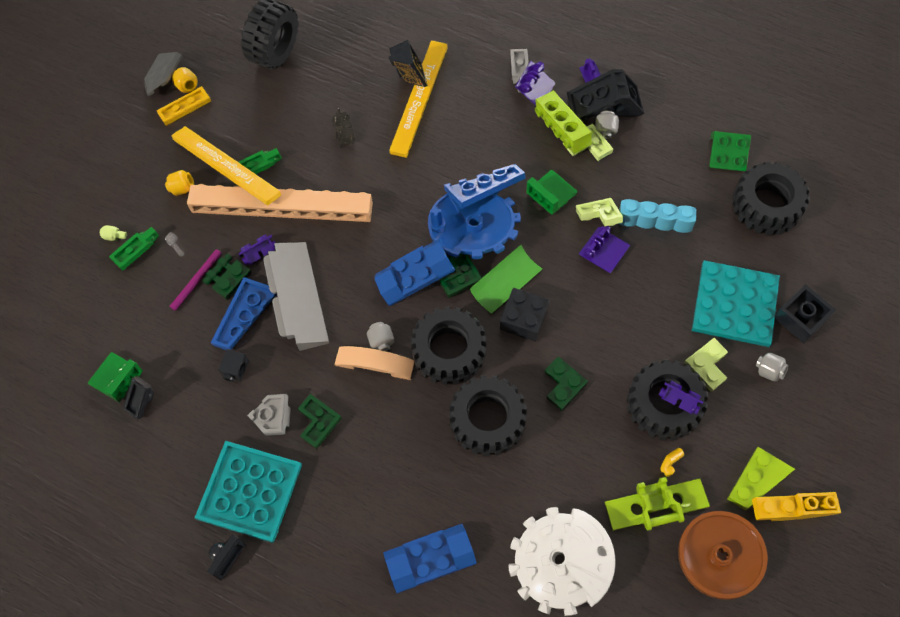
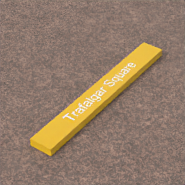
M431 40L422 63L428 86L414 85L390 147V154L407 158L447 51V44Z
M186 126L172 135L175 142L267 206L281 196V192Z

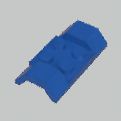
M441 238L425 247L417 248L392 262L391 266L376 273L374 279L380 294L389 306L455 271L444 251Z
M463 524L446 530H440L383 552L397 594L477 564Z

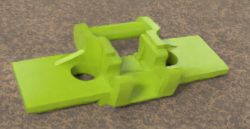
M666 477L659 478L658 483L645 486L644 482L638 483L636 487L637 494L604 502L613 531L639 524H644L648 531L652 530V527L676 521L681 523L684 522V513L710 507L700 479L667 486ZM674 494H677V495L681 496V498H682V504H681V505H680L679 502H676V501L674 500V498H673V495H674ZM633 504L640 505L643 510L642 514H633L631 506ZM671 508L673 511L672 514L651 519L648 513Z

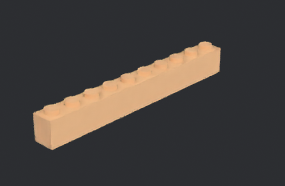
M204 184L191 185L187 205L192 213L360 222L371 221L373 204L371 194L365 192L349 193L346 191L278 189L281 192V196L267 206L240 186L224 187L222 185L206 186Z

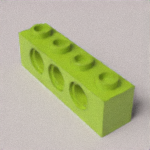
M554 90L535 99V112L537 116L541 117L546 126L553 130L554 135L563 141L566 149L569 148L575 154L592 145V132Z

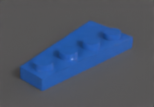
M514 164L493 170V174L482 173L476 175V179L467 181L465 178L459 180V183L455 185L450 183L444 184V188L464 208L525 179V172Z
M244 277L211 344L224 350H232L275 298L277 293H271L269 285Z

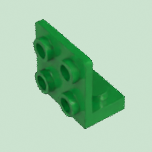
M718 131L711 132L710 139H713L709 167L746 171L751 135Z
M550 170L538 181L533 177L527 181L526 193L553 215L577 194V190L555 171Z
M111 352L88 381V384L120 403L129 391L132 378L139 377L143 370L131 359L127 361Z

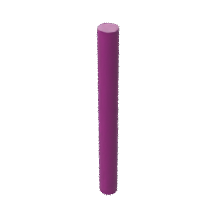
M216 249L172 302L169 306L172 310H177L222 253Z

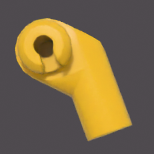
M677 448L666 455L660 467L661 472L666 477L671 476L675 472L672 464L684 456L682 449Z

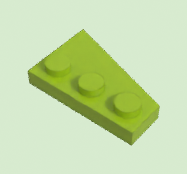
M757 447L727 499L742 509L747 510L753 505V498L764 496L795 469Z

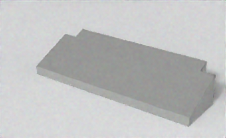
M306 242L274 243L276 251H268L269 255L265 256L263 260L271 293H277L278 296L273 299L272 303L280 336L287 337V339L295 338L299 351L329 344Z

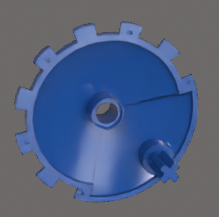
M499 191L464 208L447 193L430 210L428 217L429 234L433 242L441 238L445 253L451 256L458 257L461 253L472 255L473 259H482L484 253L495 251L496 254L501 253L505 249L503 244L509 239L515 240L517 238L518 231L514 230V226L516 223H521L520 213H513L511 207L515 205L514 201L510 197L504 200L497 195Z

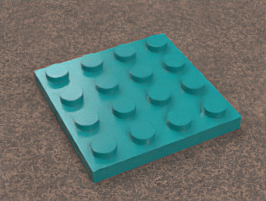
M704 260L701 267L691 331L770 347L780 275Z
M225 441L195 519L274 543L302 463Z

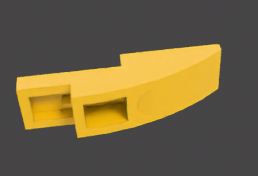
M836 492L801 493L794 496L755 497L752 499L756 520L785 521L841 513Z

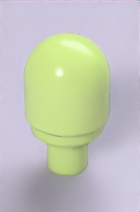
M107 225L100 229V236L104 240L117 241L118 238L126 239L127 236L126 232L120 231L119 228Z

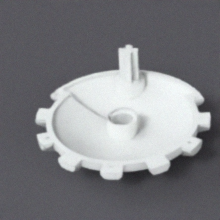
M553 507L546 509L547 516L535 521L533 516L528 518L523 524L527 529L520 539L513 538L511 549L516 550L515 563L509 564V572L511 577L518 576L522 585L517 590L520 596L525 601L531 596L539 602V611L550 614L551 608L564 609L565 616H572L577 614V606L588 601L592 607L607 593L615 573V552L606 530L591 515L579 509H572L571 514L559 513L558 508ZM559 554L565 556L562 564L555 563V558Z

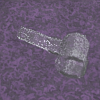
M170 232L165 237V240L182 257L184 253L175 243L178 237Z

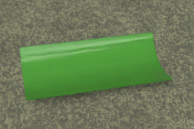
M520 245L473 285L470 291L487 311L493 313L509 299L513 287L521 289L542 268L530 259L522 245Z

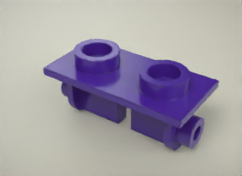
M590 58L585 60L584 66L579 67L585 83L601 76L596 63Z
M265 234L257 239L256 244L252 246L247 244L240 249L239 256L244 255L242 261L245 265H251L261 259L258 254L259 251L262 252L263 256L268 255V251H275L274 243L276 242L270 241L272 235L267 237Z
M670 381L669 384L665 382V385L668 387L667 389H661L659 393L662 396L661 399L675 405L679 398L682 400L679 408L690 414L694 413L697 415L700 409L697 406L698 402L703 404V401L700 400L701 396L691 390L689 393L682 391V386L673 381Z

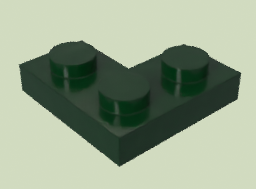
M460 253L458 257H448L455 269V273L441 279L440 284L448 298L471 288L482 278L469 256Z
M559 356L545 369V373L558 383L548 394L547 399L562 411L587 385L588 381Z
M310 394L298 408L300 413L312 421L300 437L317 450L342 417Z

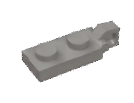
M510 49L513 84L518 82L529 64L527 49Z

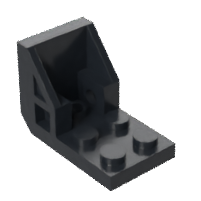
M613 69L567 92L570 109L581 121L607 109L614 112L615 115L640 116L644 114L637 84L623 69Z

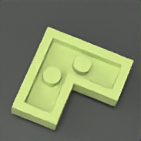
M593 124L587 126L592 132V145L587 148L599 161L611 154L613 148L602 134L596 130ZM568 148L567 150L570 152V154H571L572 156H575L576 154H578V153L584 151L585 149H583V150H581V151H579V152H577V153H575V154H573V153L570 151L569 148Z
M612 198L576 205V212L581 221L600 217L604 226H613L623 222V216Z
M715 338L684 362L692 367L691 371L693 373L697 372L700 375L699 380L704 381L710 392L727 379L715 363L722 359L728 351Z

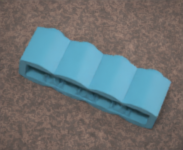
M626 199L622 200L619 211L623 216V222L618 224L627 227L637 225L645 229L655 227L663 231L673 229L677 232L688 233L692 231L696 222L697 209L686 205L677 207L668 203L658 205L649 201L640 203L636 200Z

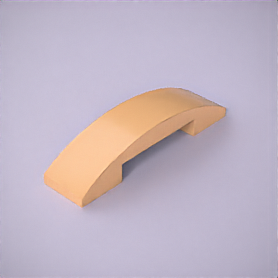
M350 346L339 347L335 366L349 369L357 367L390 373L392 377L411 380L415 361L390 352Z

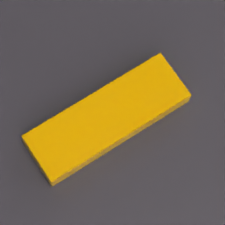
M201 86L158 109L157 113L167 126L211 102V99Z

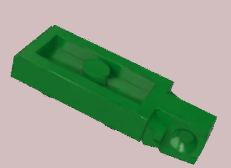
M277 148L269 152L261 150L238 163L254 174H258L270 168L282 158Z
M152 227L144 233H136L113 252L109 258L123 271L146 252L159 235Z

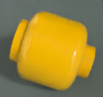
M186 67L178 68L172 75L173 84L183 93L192 92L198 84L196 75Z
M184 170L169 174L167 182H165L167 191L175 196L188 193L190 186L194 185L193 177Z

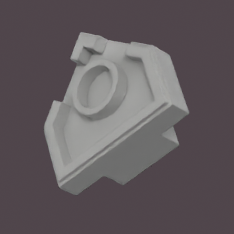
M286 394L267 395L262 400V403L247 416L265 435H283L290 423L291 408L288 406L289 396Z

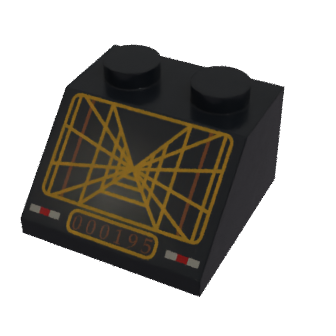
M406 40L389 48L391 54L389 60L392 66L397 67L396 71L399 77H403L406 83L427 87L428 84L422 62L410 42Z

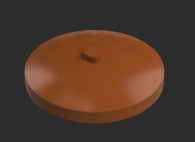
M712 511L702 514L686 527L679 541L678 557L685 577L697 590L709 597L722 600L740 598L754 590L765 575L768 556L764 540L749 521L737 514L726 511Z

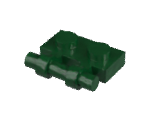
M228 253L217 261L218 264L212 270H209L206 273L207 276L202 280L206 285L214 281L215 284L212 286V289L226 300L238 289L243 278H248L252 273L249 268L237 260L230 265L229 262L232 260V256ZM223 268L227 270L221 277L217 276Z

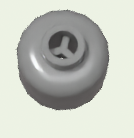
M602 111L596 117V130L605 139L611 138L612 135L618 132L619 118L614 112Z
M377 322L369 327L367 338L371 348L388 351L394 343V336L390 326L383 322Z
M767 353L764 357L760 356L756 363V367L759 368V375L774 382L785 377L789 366L786 364L785 358L773 353Z

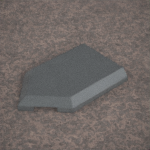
M178 52L158 54L144 78V85L148 96L155 93L154 89L160 85L164 86L169 82L183 57L182 54Z

